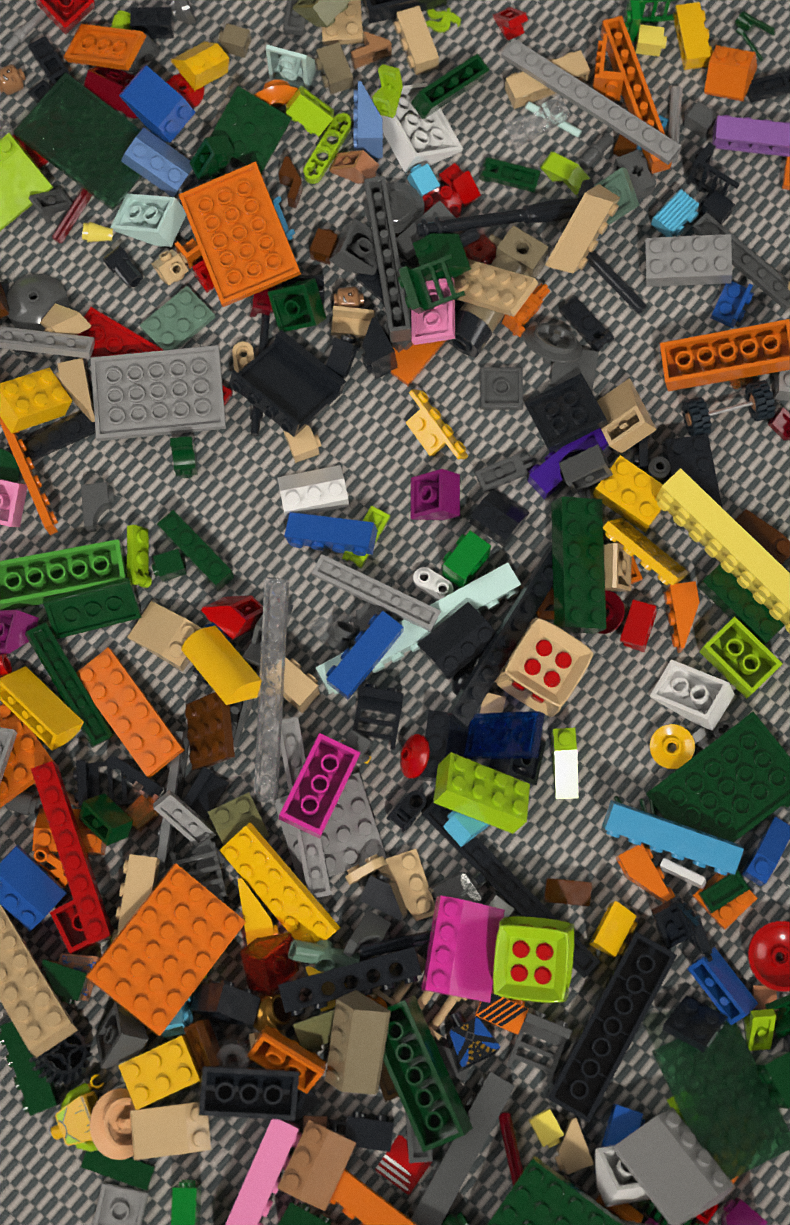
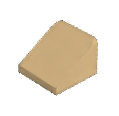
M487 693L482 702L479 716L501 721L506 697Z

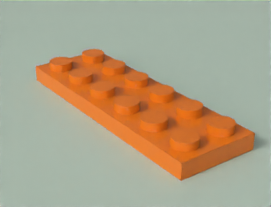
M106 648L76 672L92 701L146 777H152L185 750L111 648Z

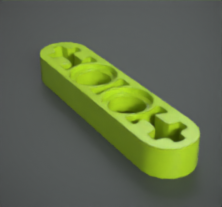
M339 113L334 117L306 163L303 171L304 179L308 183L316 184L322 179L351 131L352 121L348 114ZM346 121V125L343 124L339 132V123ZM335 136L338 138V142L330 144L327 142V139ZM326 153L329 157L327 160L321 161L317 158L318 154ZM316 168V174L310 176L309 172H313Z

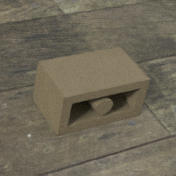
M337 42L316 49L317 58L314 59L315 66L323 74L321 80L324 88L328 87L331 95L353 88V75L340 43Z

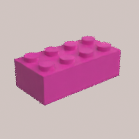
M319 733L279 814V820L320 839L361 752Z

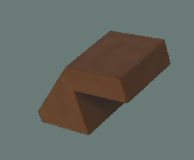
M285 156L279 171V182L291 187L287 196L288 206L297 208L303 192L302 180L291 159Z

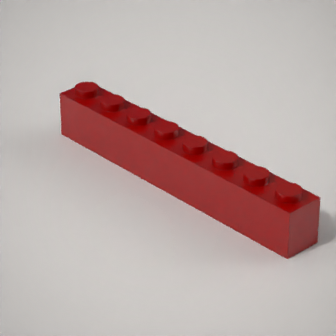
M50 761L31 768L87 943L94 946L110 940L113 936V930L59 767L54 761Z

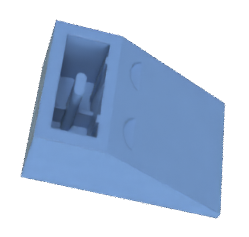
M358 81V89H354V150H364L372 158H383V119L361 81Z

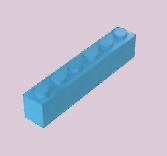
M613 800L610 801L602 824L603 828L607 830L606 834L616 838H619L620 835L628 837V841L640 846L641 843L650 845L649 848L659 853H662L663 850L671 852V856L683 861L684 858L693 860L692 863L696 866L705 868L708 865L714 867L715 872L726 876L727 873L735 875L744 848L737 843Z

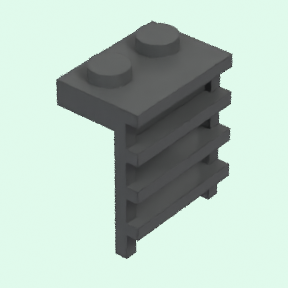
M215 842L210 843L212 852L181 860H176L175 852L170 853L172 865L176 863L179 866L213 857L214 866L187 873L193 877L216 871L218 879L200 884L225 903L224 899L229 898L227 888H225Z
M533 1010L532 1014L527 1013L506 1066L511 1068L514 1059L549 1073L546 1082L550 1084L566 1039L570 1038L572 1030L567 1028V1023L557 1019L554 1020V1023L545 1020V1014ZM527 1033L558 1046L556 1055L522 1042L523 1034ZM519 1046L553 1059L551 1068L516 1055Z

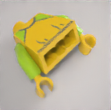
M99 1074L93 1075L88 1084L83 1083L67 1093L61 1104V1110L55 1115L58 1124L51 1128V1134L54 1139L59 1140L63 1138L67 1146L75 1144L77 1149L90 1152L98 1150L93 1143L90 1133V1117L98 1098L95 1091L91 1092L90 1090H100L104 1087L105 1083H101L99 1086L93 1084V1081L100 1077Z

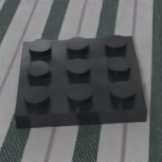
M582 373L524 402L550 453L608 424Z

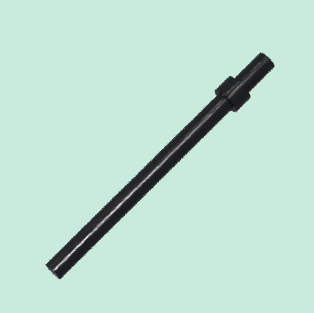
M262 315L258 355L268 346L269 315ZM253 406L250 412V419L252 420L250 435L257 437L259 436L260 421L263 420V412L256 406Z

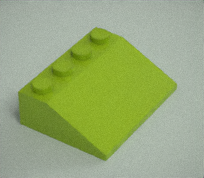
M10 133L0 140V231L33 205L29 200L30 195L47 192L53 188L20 142Z

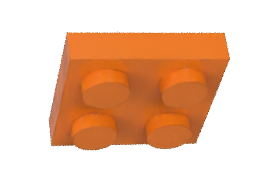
M716 872L707 881L704 890L726 877V875ZM699 889L692 895L723 930L729 927L758 899L748 890L710 914L698 895L703 890Z

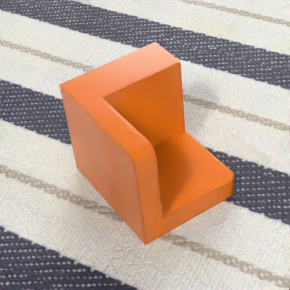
M191 239L183 246L178 241L174 243L176 252L182 253L187 260L186 265L189 269L203 260L199 246L194 239Z

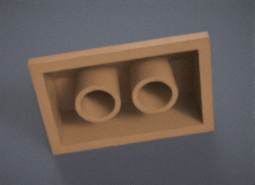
M309 1120L277 1188L303 1202L326 1211L357 1143Z

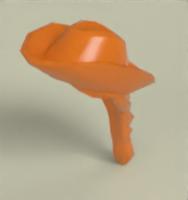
M274 79L264 84L263 89L254 94V96L271 106L280 107L287 104L299 88L290 86L285 80Z

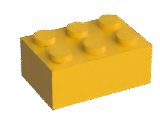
M50 367L0 383V417L11 434L65 416L72 403V399Z
M620 455L611 467L613 475L600 481L594 490L593 496L596 499H602L604 505L646 533L662 511L655 499L663 484Z
M186 1035L175 1038L118 1065L136 1110L201 1081L202 1075Z

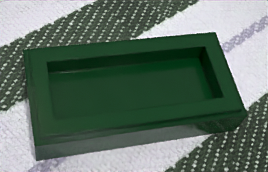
M737 869L735 875L730 873L698 893L711 914L750 890Z

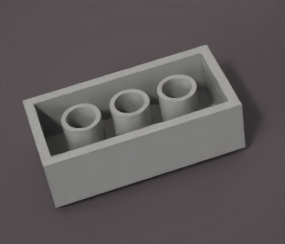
M731 234L645 238L646 287L731 283Z

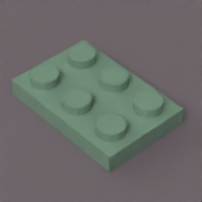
M186 286L139 326L156 346L163 350L179 349L215 319V314Z

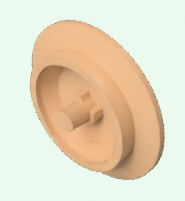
M118 1088L106 1092L96 1102L90 1117V1133L93 1143L104 1156L115 1160L134 1156L130 1111L136 1109L128 1089Z

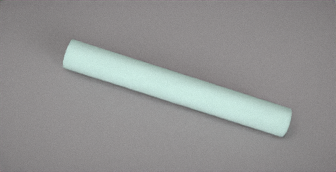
M530 101L527 103V110L578 138L580 137L581 129Z

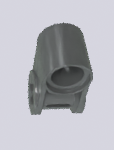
M145 34L146 39L134 60L135 65H131L129 72L136 71L159 56L160 49L148 34Z

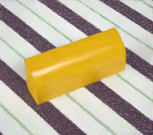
M216 626L200 629L186 639L181 648L182 652L226 705L258 697L261 678Z
M26 666L0 678V700L52 751L69 742L81 729L84 721Z

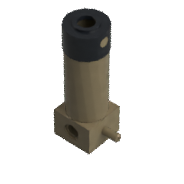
M514 225L503 240L493 234L489 236L488 242L497 246L496 258L491 266L536 279L545 266L549 246ZM465 302L462 308L455 314V339L447 341L465 355L477 357L505 314Z

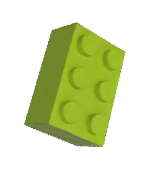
M735 616L699 651L746 699L783 664Z

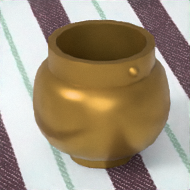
M265 993L257 996L261 998L253 1024L257 1031L261 1032L265 1025L279 1030L289 1022L291 1012L285 1013L281 995Z

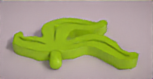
M450 7L447 8V11L440 12L431 9L427 10L429 18L433 20L442 19L440 22L428 20L426 24L427 27L434 31L443 33L449 30L450 22L456 23L457 27H459L461 19L456 14L450 12Z

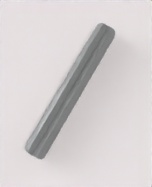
M673 86L670 94L668 137L679 144L682 88L680 86ZM678 154L674 157L672 163L677 162Z

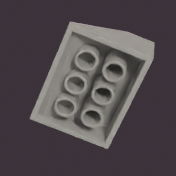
M674 1108L657 1115L612 1148L670 1225H681L720 1203L734 1187V1184Z

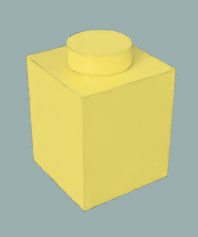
M640 24L635 53L659 57L661 49H665L667 36H664V27Z
M549 1108L528 1119L543 1147L548 1145L551 1148L561 1142L560 1137L564 1136Z

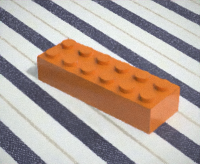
M790 319L660 343L664 378L668 392L790 370Z

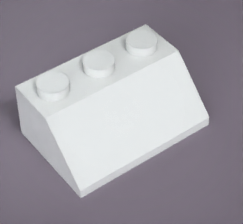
M341 465L277 477L285 519H288L290 512L314 514L349 507Z
M614 1146L596 1149V1186L606 1207L650 1199L612 1149Z

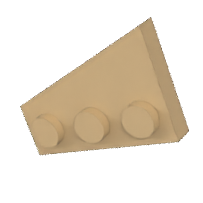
M417 849L385 859L387 865L378 871L391 876V880L397 883L405 906L416 922L434 916L435 903L428 889L429 885Z

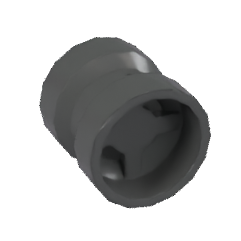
M337 621L334 626V633L330 634L327 643L336 650L345 651L349 647V640L354 637L356 629L344 621Z

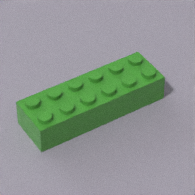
M117 539L0 561V610H12L43 604L44 598L127 578L124 551L120 540Z

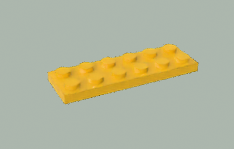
M251 822L219 850L294 939L316 943L321 940H327L340 929V926Z

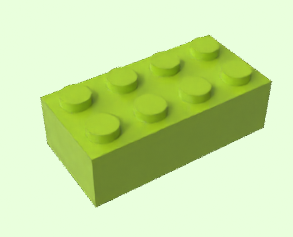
M450 752L438 764L433 803L514 834L527 822L530 784Z

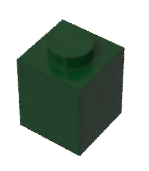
M179 549L153 556L155 564H151L154 575L155 577L159 576L162 582L187 574Z

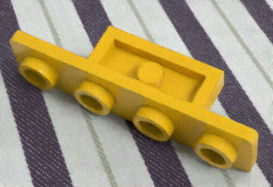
M411 390L409 394L420 407V410L405 423L429 456H434L447 444L457 459H466L468 457V454L465 452L466 447L462 442L456 440L452 428L440 418L441 413L428 402L429 397L422 390Z

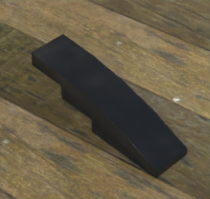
M46 35L29 44V50L68 112L71 114L88 105L67 67L64 66L57 52L54 51Z

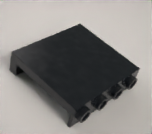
M283 330L276 334L274 342L241 371L238 373L235 370L232 371L229 385L235 392L244 396L251 405L260 409L267 418L272 419L293 437L342 394L346 384L343 378Z

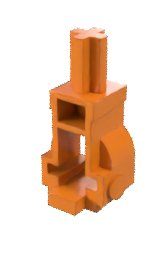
M541 283L531 293L514 317L505 314L502 324L513 332L512 335L521 337L526 330L524 325L539 311L543 303L542 300L550 292L548 285Z

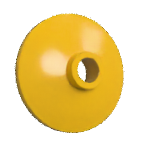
M664 725L655 731L650 740V753L657 764L667 769L680 768L692 759L695 752V742L692 735L680 725ZM668 744H675L676 750L669 751Z

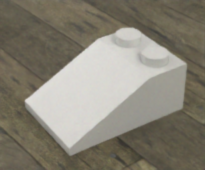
M671 659L650 697L689 721L714 731L735 694L729 682Z

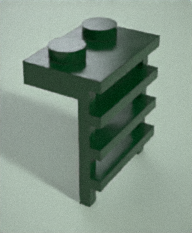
M452 254L414 269H410L407 266L398 269L400 273L398 281L401 288H405L407 294L405 302L409 309L421 314L426 310L434 309L439 305L447 304V302L457 300L466 295L465 291L456 292L446 262L454 259ZM438 264L442 265L451 292V296L446 298L444 297L434 267ZM428 268L439 300L435 302L432 301L423 274V270Z

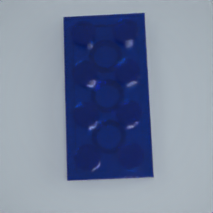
M527 711L475 714L470 721L464 757L468 759L538 758L545 713Z

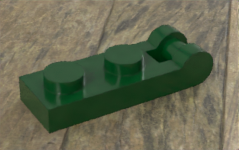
M493 158L484 159V170L480 173V180L484 182L491 181L535 193L541 171ZM497 169L498 171L497 173L492 172V170Z

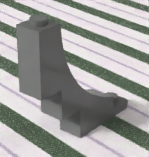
M276 598L271 600L257 622L251 644L242 656L261 680L273 652L289 623L294 606ZM255 698L229 704L234 747H237L240 742L243 727L249 717Z

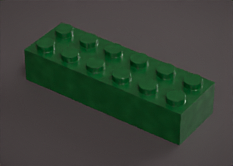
M561 496L551 503L554 625L565 632L596 634L606 629L602 499Z
M415 995L387 1007L386 1009L391 1012L383 1061L424 1153L466 1135L473 1127Z

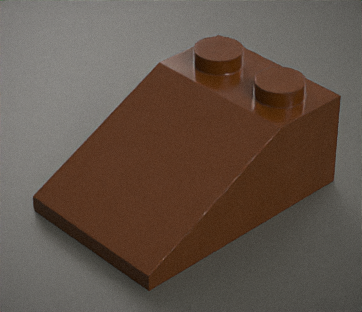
M747 509L735 519L781 565L790 558V541L781 532Z

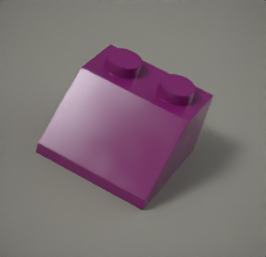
M439 469L411 478L412 520H447L460 516V474Z

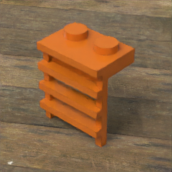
M603 33V41H598L593 89L613 102H620L624 73L604 71L608 34Z

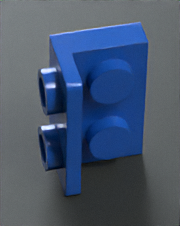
M732 281L725 284L710 318L731 328H734L736 321L741 323L746 312L742 308L744 304L749 305L754 294L750 292L753 285L749 283L746 288Z

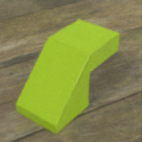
M382 64L378 68L381 88L372 96L373 103L380 115L394 118L403 88L400 69Z
M550 152L540 167L552 182L563 181L575 195L578 194L583 180L591 179L577 163L555 152Z

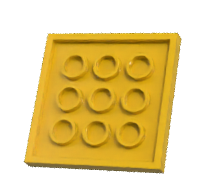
M624 518L610 520L604 525L605 535L613 542L619 541L624 545L622 549L632 557L636 555L641 559L640 564L647 570L653 569L658 573L657 578L664 584L668 585L670 583L673 586L690 573Z

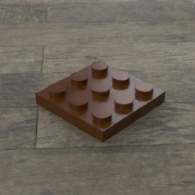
M216 692L186 704L185 717L188 724L187 738L190 744L189 759L192 764V770H202L203 767L207 768L234 758L230 706L226 705Z

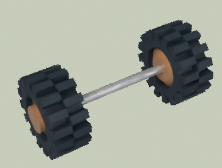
M765 380L747 384L745 387V399L747 402L709 412L707 404L702 397L683 401L682 414L688 434L690 436L710 434V431H712L710 416L743 407H749L748 411L756 422L774 417V409L776 408L774 405L775 400L772 397L773 392L770 391V385Z

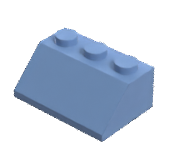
M145 128L135 137L121 160L125 165L171 197L176 195L193 170L188 158Z

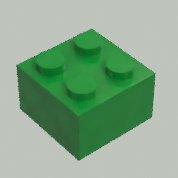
M471 530L467 535L462 534L459 537L455 550L453 552L449 551L442 560L444 562L442 565V576L459 588L469 584L490 555L491 545Z

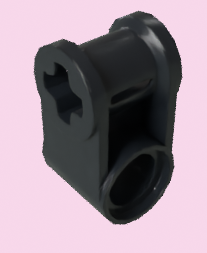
M416 790L410 792L391 811L386 819L388 821L392 820L401 829L400 832L404 834L425 809L427 803L425 795ZM412 797H421L423 799L422 805L417 808L411 806L410 800Z

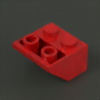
M252 595L223 597L201 609L209 621L215 623L226 636L232 639L254 629L266 610Z

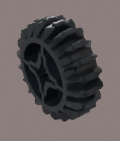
M78 1027L76 1032L67 1037L71 1044L64 1039L50 1048L48 1052H44L37 1058L33 1056L29 1059V1062L36 1063L32 1071H41L38 1078L47 1076L46 1083H51L54 1080L55 1085H60L62 1082L67 1085L71 1083V1080H78L79 1075L86 1072L84 1067L89 1066L91 1063L87 1058L92 1053L87 1051L91 1043H85L84 1040L88 1035L80 1034L82 1027ZM56 1051H62V1052L68 1051V1052H66V1053H64V1054H59V1053L53 1054V1053L56 1052ZM72 1053H75V1060L70 1068V1057ZM49 1061L53 1062L56 1068L52 1066Z

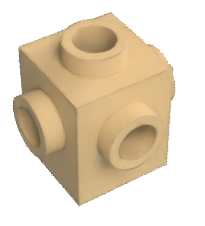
M172 249L161 253L159 259L152 263L161 280L168 285L180 281L189 271L185 265L187 260L182 253H177Z

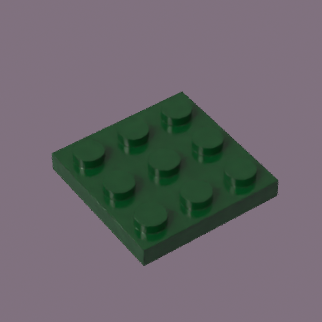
M237 86L210 137L227 135L235 151L233 157L246 165L256 162L262 174L292 118Z

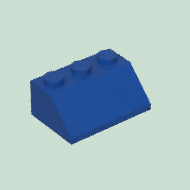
M17 844L0 861V905L30 932L46 917L68 891Z

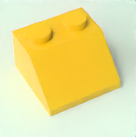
M203 42L171 59L172 64L195 91L228 73L229 57L218 43Z
M617 901L610 903L589 945L612 958L616 957L617 954L621 955L627 945L624 942L627 934L631 935L636 928L637 922L634 921L636 915Z

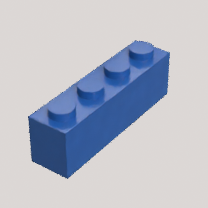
M290 512L284 537L295 548L308 546L318 551L332 549L336 553L348 551L358 556H365L366 554L373 555L378 530L374 522Z
M384 611L379 615L375 614L368 623L370 627L365 632L361 631L354 640L356 644L352 649L347 648L340 657L342 661L339 665H333L326 674L328 677L326 679L327 684L347 700H349L404 632V626Z

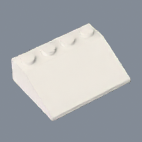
M427 83L403 86L394 118L381 115L383 119V134L404 172H410L413 167L419 164L421 166L429 164L430 166L463 150L441 108L425 119H422L412 106V100L419 91L428 86Z

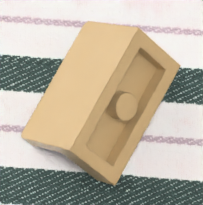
M333 306L331 335L341 336V334L346 335L348 333L357 338L364 339L371 319L375 317V310Z

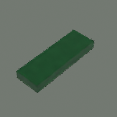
M99 1150L93 1152L86 1151L81 1164V1168L146 1191L149 1188L156 1166L134 1160L133 1158L111 1159L104 1156Z

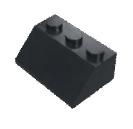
M467 602L418 642L417 645L443 678L449 680L487 648L496 631Z
M428 711L425 737L429 743V759L419 780L436 782L438 764L450 752L464 758L468 757L472 720L467 727L462 728L446 714L447 712Z

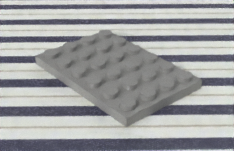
M219 345L91 358L97 441L226 429Z

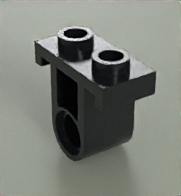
M348 333L334 337L331 344L333 347L326 366L344 380L347 378L356 353L362 343L357 341L358 338Z

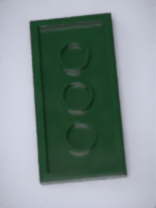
M130 577L43 599V605L56 639L142 618Z

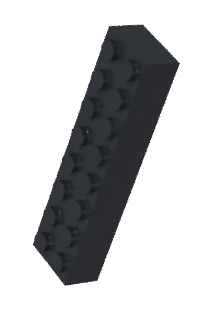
M638 932L632 933L545 1097L546 1099L590 1123L677 957L675 953Z

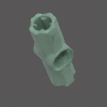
M293 939L288 951L289 959L315 964V968L323 972L360 961L359 953H355L350 958L343 954L344 949L333 947V943L328 940L310 943Z

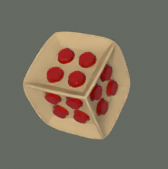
M534 618L510 655L507 666L503 667L496 678L495 683L528 707L541 714L553 717L561 710V706L573 693L588 668L594 653L584 643L554 624L540 618Z

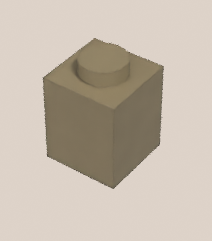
M227 23L224 31L221 30L218 39L223 51L245 58L251 43L250 30Z

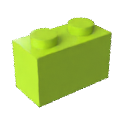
M303 86L299 87L286 104L287 116L291 117L292 121L301 123L310 134L314 133L318 137L334 119V109Z

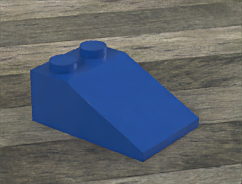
M144 65L119 95L147 129L164 142L171 143L196 113L176 90L147 65Z

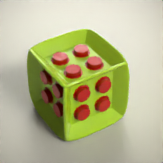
M503 917L499 922L495 946L494 994L525 1001L565 1002L569 996L572 976L574 924L536 917Z

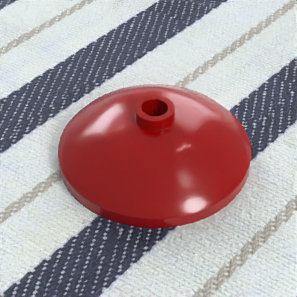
M776 921L764 925L753 935L748 947V963L755 978L767 988L780 992L790 991V922ZM778 952L783 956L782 961L776 959Z

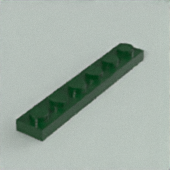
M45 622L25 633L27 639L66 705L84 721L81 730L91 747L94 748L111 739L113 734L47 623Z

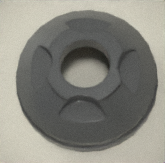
M188 0L170 1L178 21L188 25L197 23Z

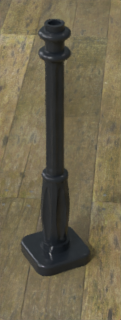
M592 179L583 180L577 197L573 199L548 200L524 205L522 209L442 221L440 218L435 217L434 221L429 223L422 219L420 224L416 225L417 235L424 238L429 234H443L470 230L471 228L477 229L517 222L529 224L568 219L572 217L585 192L594 187Z

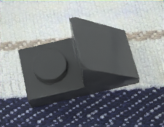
M61 188L29 196V200L46 223L50 222L54 213L69 210L72 205L71 200Z

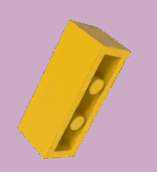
M700 2L676 5L673 21L683 69L708 67L713 54V48L708 43L709 30L704 25L705 12L701 10Z

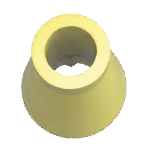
M90 221L89 223H83L82 240H87V242L112 241L113 228H107Z

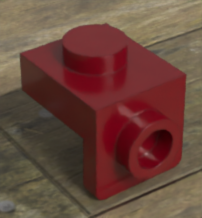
M781 407L775 412L768 425L786 441L790 440V413L784 407Z

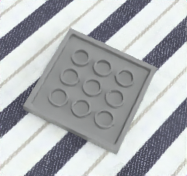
M359 772L350 776L321 836L328 877L345 873L348 869L358 864L362 867L366 864L365 860L375 854L378 857L384 856L387 859ZM289 795L273 800L278 817ZM280 820L296 875L306 885L296 828Z

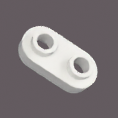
M421 567L415 571L413 575L414 585L438 601L453 593L452 583L433 570ZM427 575L428 579L423 581L420 579V576ZM444 586L447 590L440 592L438 588Z

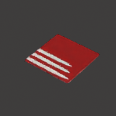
M398 1135L391 1145V1151L386 1152L375 1170L407 1195H410L432 1161L409 1163L408 1140Z

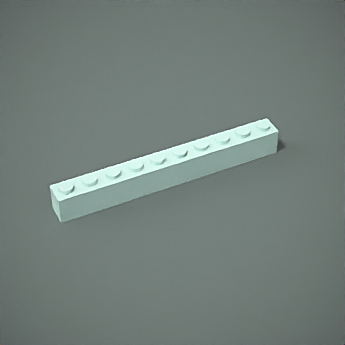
M509 563L498 567L431 604L430 606L441 611L432 631L467 602L480 613V611L486 608L491 610L500 604L499 601L504 598L509 600L518 595L521 583ZM404 619L398 622L404 626V632L372 670L373 673H377L385 668L384 664L391 660L393 663L399 661L404 657V653L410 650L412 652L419 650L420 648L417 643L430 632ZM343 653L316 667V672L328 694L333 692L335 695L338 694L335 689L327 684L326 679L328 677L326 674L333 665H339L342 661L340 657Z

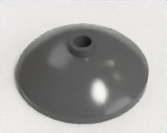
M46 274L24 276L17 280L7 293L9 315L7 316L12 324L20 329L44 331L45 328L40 322L56 303L67 308L69 305L68 296L63 285L55 278ZM32 296H37L35 300H31Z

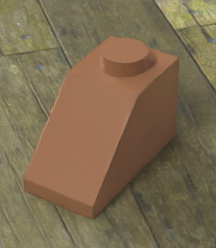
M364 150L337 153L329 171L360 184L364 183V179L375 178L379 164Z

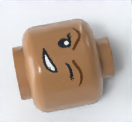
M13 64L0 68V93L4 92L6 95H11L24 88L23 81L26 78L21 68L17 69Z
M357 287L339 288L337 293L333 294L334 306L352 308L364 306L363 293L359 294Z

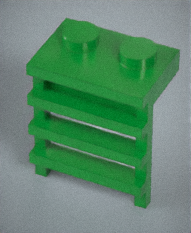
M628 0L624 19L631 42H636L640 23L673 21V15H667L670 1L673 0ZM664 1L660 16H655L658 2ZM651 2L648 17H643L646 3Z

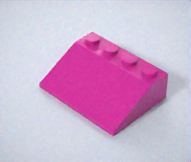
M438 896L436 898L421 990L490 1003L493 987L496 938L499 922L504 917L505 910L467 900Z

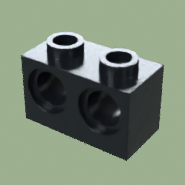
M131 7V30L143 31L151 39H174L172 7Z

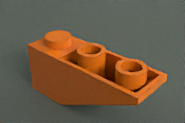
M696 581L677 583L673 586L670 584L667 591L664 592L666 605L669 604L670 607L668 622L670 626H673L674 630L672 644L673 647H677V653H681L685 647L700 603Z
M641 843V846L637 845L615 858L625 877L662 903L675 898L672 889L666 887L662 880L665 878L663 872L658 866H654L651 860L653 855L647 846L644 847Z

